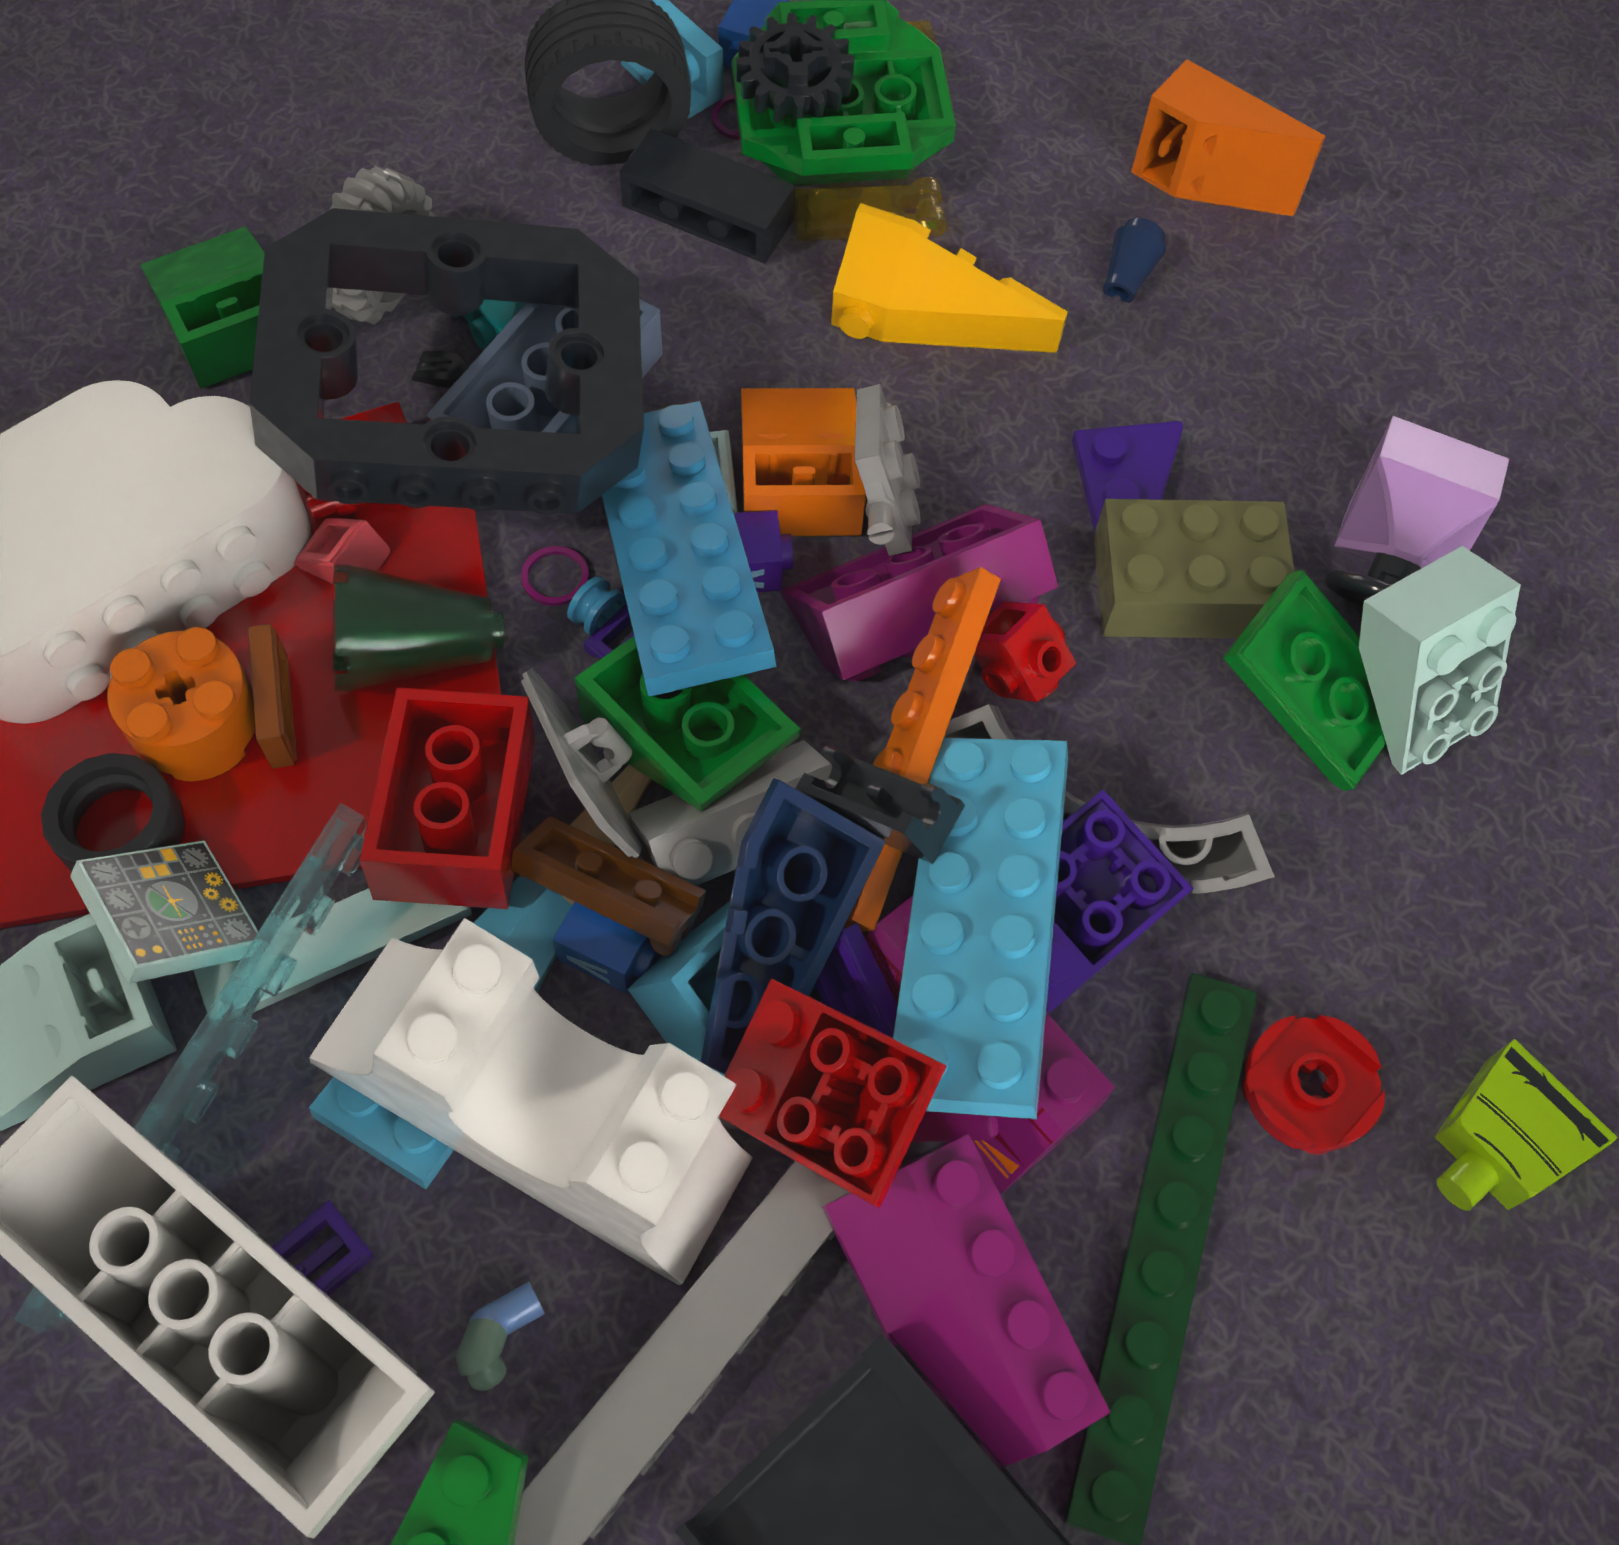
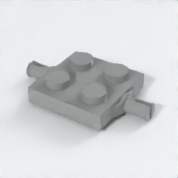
M878 384L857 390L855 463L868 500L866 504V515L869 518L867 535H870L869 540L874 544H885L888 555L891 556L912 551V526L920 524V511L913 489L920 488V477L913 453L904 455L900 445V441L905 439L900 411L897 405L892 406L886 402L881 385Z

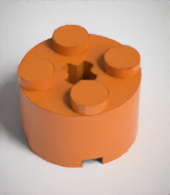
M193 627L185 631L159 634L143 641L134 648H128L119 652L113 658L110 665L112 677L107 695L109 710L115 723L141 759L156 766L161 772L172 774L174 779L200 781L223 774L236 766L246 755L244 748L251 740L254 732L256 734L253 688L234 653L223 642L215 638L211 631L206 628Z

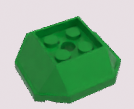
M887 0L779 2L765 18V25L761 28L763 31L767 30V18L771 16L779 24L787 23L789 13H794L797 22L805 24L811 15L816 16V28L822 30L832 24L836 27L835 40L847 38L849 41L848 55L854 56L851 93L849 97L842 96L841 109L839 111H833L825 106L824 117L813 118L811 114H805L804 118H798L795 124L793 115L785 114L784 118L777 123L773 122L774 110L770 108L762 113H756L754 111V98L743 99L741 96V83L736 81V59L739 58V52L732 59V83L742 155L761 161L781 180L791 184L811 185L904 179L924 160L954 142L956 123L940 48L918 28L899 18V11Z

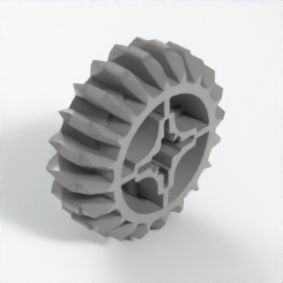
M374 166L371 170L361 168L355 178L347 177L344 181L343 192H334L332 195L333 204L330 208L435 217V214L431 212L432 198L425 195V188L415 183L414 179L390 168L383 169L378 166ZM333 288L332 308L351 320L365 321L375 325L381 320L384 312H392L406 294Z

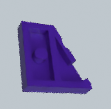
M1182 421L1074 431L1072 443L1094 533L1105 499L1162 500L1183 431Z

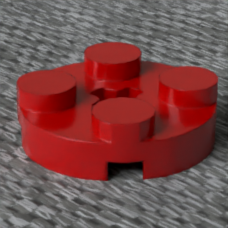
M1298 1015L1285 1017L1264 1031L1251 1047L1245 1060L1244 1077L1242 1079L1244 1097L1247 1099L1251 1112L1259 1124L1281 1143L1315 1155L1346 1148L1365 1135L1375 1125L1383 1111L1385 1090L1381 1092V1080L1378 1070L1382 1066L1378 1055L1372 1045L1359 1031L1337 1018L1319 1015L1316 1019L1308 1017L1295 1019ZM1300 1069L1306 1074H1310L1316 1069L1323 1072L1327 1078L1324 1080L1322 1087L1329 1094L1328 1098L1323 1099L1317 1094L1309 1096L1301 1088L1302 1081L1298 1077V1070Z

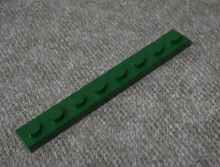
M1195 973L1191 974L1186 985L1096 1377V1384L1111 1413L1087 1426L1084 1430L1063 1521L1065 1525L1125 1545L1142 1544L1257 992Z

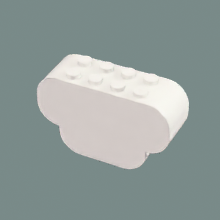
M104 381L88 385L71 393L0 434V720L23 724L41 722L66 712L82 701L98 696L110 683L112 677L110 665L113 658L119 652L128 648H134L143 641L159 634L185 631L193 627L206 628L220 614L247 597H253L262 593L271 582L290 571L296 565L294 563L296 557L311 537L310 519L295 480L255 446L251 411L248 405L227 397L203 396L188 399L170 407L158 393L147 386L130 381Z

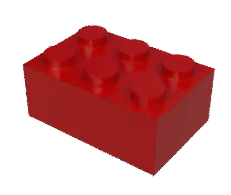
M396 688L360 856V863L373 900L495 909L509 908L514 871L511 870L513 849L519 845L535 745L529 697Z

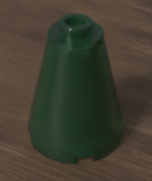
M333 564V584H335V601L333 600L332 607L333 671H346V674H335L334 691L350 692L489 662L492 657V649H503L505 632L503 611H492L490 598L351 564Z

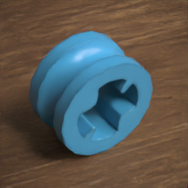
M596 576L582 585L573 596L567 610L568 619L576 625L584 623V632L592 636L627 603L625 594L618 589L611 590L610 583L602 576Z

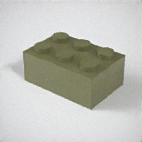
M1105 499L1094 533L1103 637L1238 638L1284 578L1294 572L1284 502Z

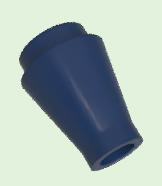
M1132 218L1126 221L1124 226L1116 230L1107 279L1103 286L1105 295L1110 297L1118 295L1121 301L1127 303L1133 301L1137 290L1166 252L1164 243L1165 233L1159 225L1145 218Z

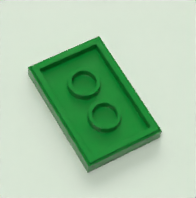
M1303 570L1288 574L1224 655L1223 659L1327 779L1343 791L1353 790L1386 745V741L1359 651L1360 637Z

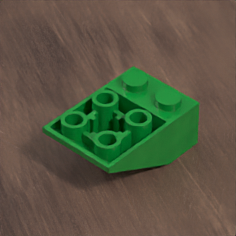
M246 226L140 264L200 389L253 369L265 252Z

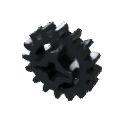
M789 13L787 23L779 24L772 16L768 17L766 31L752 26L749 29V41H740L739 58L736 59V81L741 83L742 98H754V111L758 114L768 108L774 110L773 122L777 123L784 118L785 114L793 115L795 124L797 119L804 118L805 114H811L813 118L824 117L825 106L833 111H839L841 109L842 96H850L854 70V56L848 55L849 41L847 38L835 40L836 27L832 24L822 30L816 28V16L812 15L805 24L798 23L795 14Z

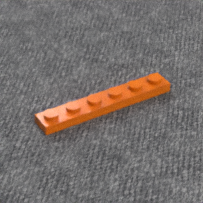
M979 567L958 577L948 579L940 587L932 605V609L936 614L929 633L921 640L913 654L912 666L915 668L907 691L901 695L893 708L891 723L894 727L886 748L877 756L873 763L874 766L920 784L928 783L1001 578ZM886 844L884 845L843 929L858 923L862 932L875 930L903 851Z

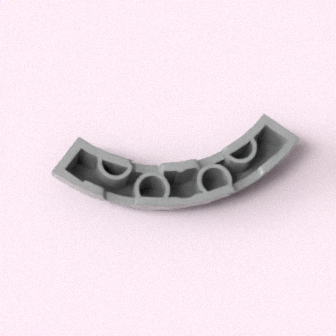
M990 704L951 719L944 738L1016 740L1008 728L999 707ZM1066 790L1063 821L1086 804V802L1076 798ZM1248 812L1224 820L1188 825L1153 824L1132 820L1194 888L1190 894L1240 888L1275 877Z

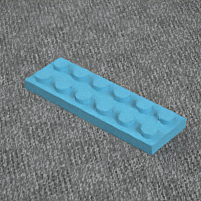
M944 738L930 775L929 784L940 787L948 795L961 799L965 807L934 863L931 864L922 859L918 860L893 1037L903 1044L947 1065L926 1111L1037 1119L1068 766L1067 741Z

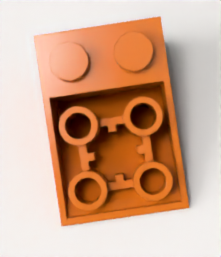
M1186 59L1151 96L1131 173L1175 198L1293 216L1297 211L1326 136Z
M741 388L743 512L777 510L780 534H791V536H861L866 493L855 463L857 402L854 388Z

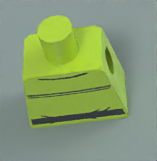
M1513 1039L1483 1064L1435 1135V1138L1457 1159L1437 1178V1186L1447 1200L1465 1211H1470L1488 1192L1507 1210H1510L1540 1193L1601 1152L1618 1137L1516 1039Z

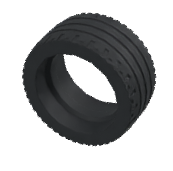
M562 0L554 3V6L551 8L549 7L539 17V20L535 22L534 28L531 29L525 51V77L529 107L540 135L556 152H560L562 156L568 157L573 161H579V163L589 164L590 166L621 164L628 160L650 128L672 137L679 136V132L683 130L684 123L687 122L690 113L691 82L684 45L673 20L654 1ZM609 60L634 62L654 72L644 85L627 95L607 99L582 97L561 86L568 76L583 67Z

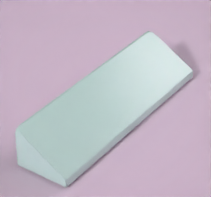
M368 888L261 935L264 942L255 957L195 969L193 971L211 1023L220 1028L378 957L392 937L405 943H410L472 915L471 908L466 906L373 900Z

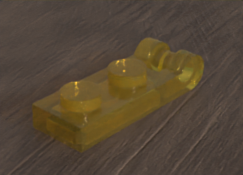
M922 177L915 180L911 185L795 189L794 215L797 241L848 240L860 203L915 220L931 230L929 236H942L946 232L947 224L945 212L939 207L943 200L941 184L933 177ZM903 209H918L915 213L903 214Z

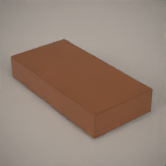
M271 624L248 627L256 738L272 769L293 766L295 761H297L288 655L276 629L272 628Z

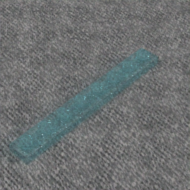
M341 803L135 1126L139 1133L174 1162L180 1149L171 1145L186 1119L197 1123L212 1103L220 1085L211 1081L226 1055L236 1060L250 1042L259 1024L258 1021L250 1017L265 993L276 997L288 981L297 964V960L290 957L289 954L303 932L311 936L317 933L334 905L335 900L326 895L341 872L350 877L360 865L367 822L363 815ZM35 1286L14 1317V1320L40 1334L56 1327L61 1318L69 1323L73 1322Z

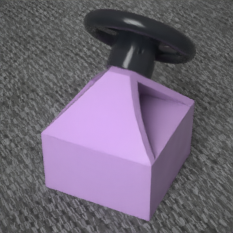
M1393 416L1349 503L1334 545L1345 551L1372 560L1368 575H1363L1346 570H1333L1325 577L1326 586L1344 599L1363 606L1364 600L1455 549L1464 546L1471 550L1500 500L1509 458Z

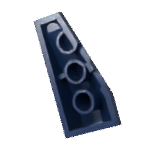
M773 778L740 845L700 1061L723 1074L726 1073L771 978L810 996L886 843L885 840L779 779Z

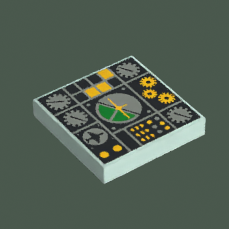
M205 840L77 860L70 875L128 984L255 957L264 942Z

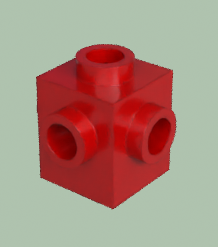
M1004 601L987 617L974 653L976 660L982 668V679L992 692L1003 698L1038 702L1052 694L1057 689L1059 680L1076 664L1072 653L1065 643L1063 629L1052 619L1045 604Z

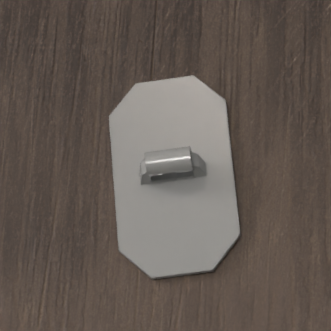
M531 668L522 674L524 679L521 682L570 786L596 825L629 858L631 856L637 858L643 846L609 779L631 758V747L604 718H597L589 724L580 726L566 704L538 673ZM592 744L597 747H604L603 753L605 758L601 761Z

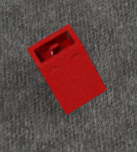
M771 978L724 1077L737 1085L719 1117L871 1205L880 1208L947 1065Z

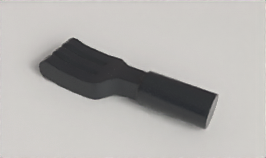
M424 351L421 354L420 362L416 366L412 381L451 388L470 365H467L462 357L456 353Z

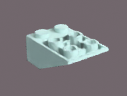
M1464 546L1455 549L1364 600L1359 651L1392 765L1401 775L1422 762L1424 764L1434 763L1444 755L1449 746L1469 734L1472 736L1481 735L1494 723L1498 715L1497 704L1502 678L1507 670L1506 658L1511 632L1516 624L1515 612L1521 584Z
M91 914L39 935L0 965V1131L29 1119L71 1075L89 1090H92L177 1051L150 979L128 984Z

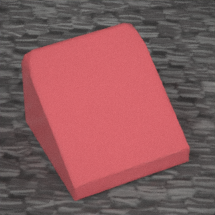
M326 518L298 554L294 563L300 569L346 591L361 593L389 556L390 549L366 520Z

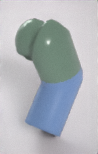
M529 1281L479 1308L470 1317L456 1353V1364L458 1372L461 1375L467 1376V1381L473 1389L479 1391L489 1390L503 1380L506 1374V1367L500 1355L503 1351L507 1335L545 1315Z

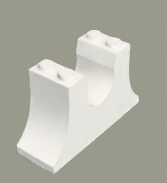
M466 918L463 919L442 950L414 946L392 937L309 1057L310 1063L649 1269L678 1285L683 1284L753 1158L729 1135L719 1119L722 1109L737 1084L670 1043L650 1045L644 1055H639L612 1046L582 1030L555 1011L535 991L534 986L539 980V975L533 959Z
M72 1075L0 1147V1255L306 1537L315 1538L433 1396L435 1391L416 1375L417 1371L284 1259L237 1214Z

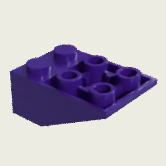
M1104 789L1062 823L1046 1006L1048 1015L1194 889Z

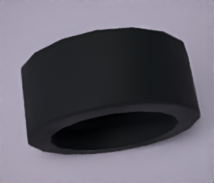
M108 753L87 758L65 771L48 791L41 812L43 836L55 854L71 872L77 860L179 845L185 828L182 803L156 766L135 755ZM125 789L137 790L145 793L151 800L153 809L148 824L136 838L122 847L103 852L89 851L82 847L77 840L76 831L80 818L92 803L106 794Z

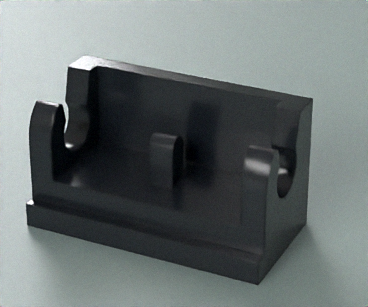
M831 745L825 746L822 749V753L825 759L830 760L832 764L828 779L824 781L804 773L795 789L885 840L886 845L933 864L965 807L963 801L948 795L944 789L929 783L920 784L854 757L851 758L846 751Z

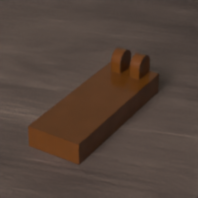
M552 816L546 818L513 849L512 871L650 938L652 948L663 956H669L680 945V941L684 940L692 931L695 918L702 911L706 890L639 858H634L633 856L629 858L622 850Z

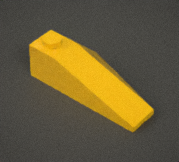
M860 203L833 291L831 325L841 328L845 334L856 339L870 337L882 342L1057 353L1068 311L1010 277L1002 278L998 281L974 266L977 257L960 248L956 255L929 240L928 236L931 230L915 220Z

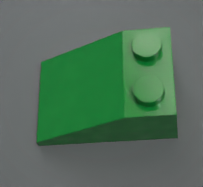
M634 636L574 677L581 719L586 724L597 718L606 719L632 749L631 758L626 763L701 812L801 736V729L745 675L649 697Z

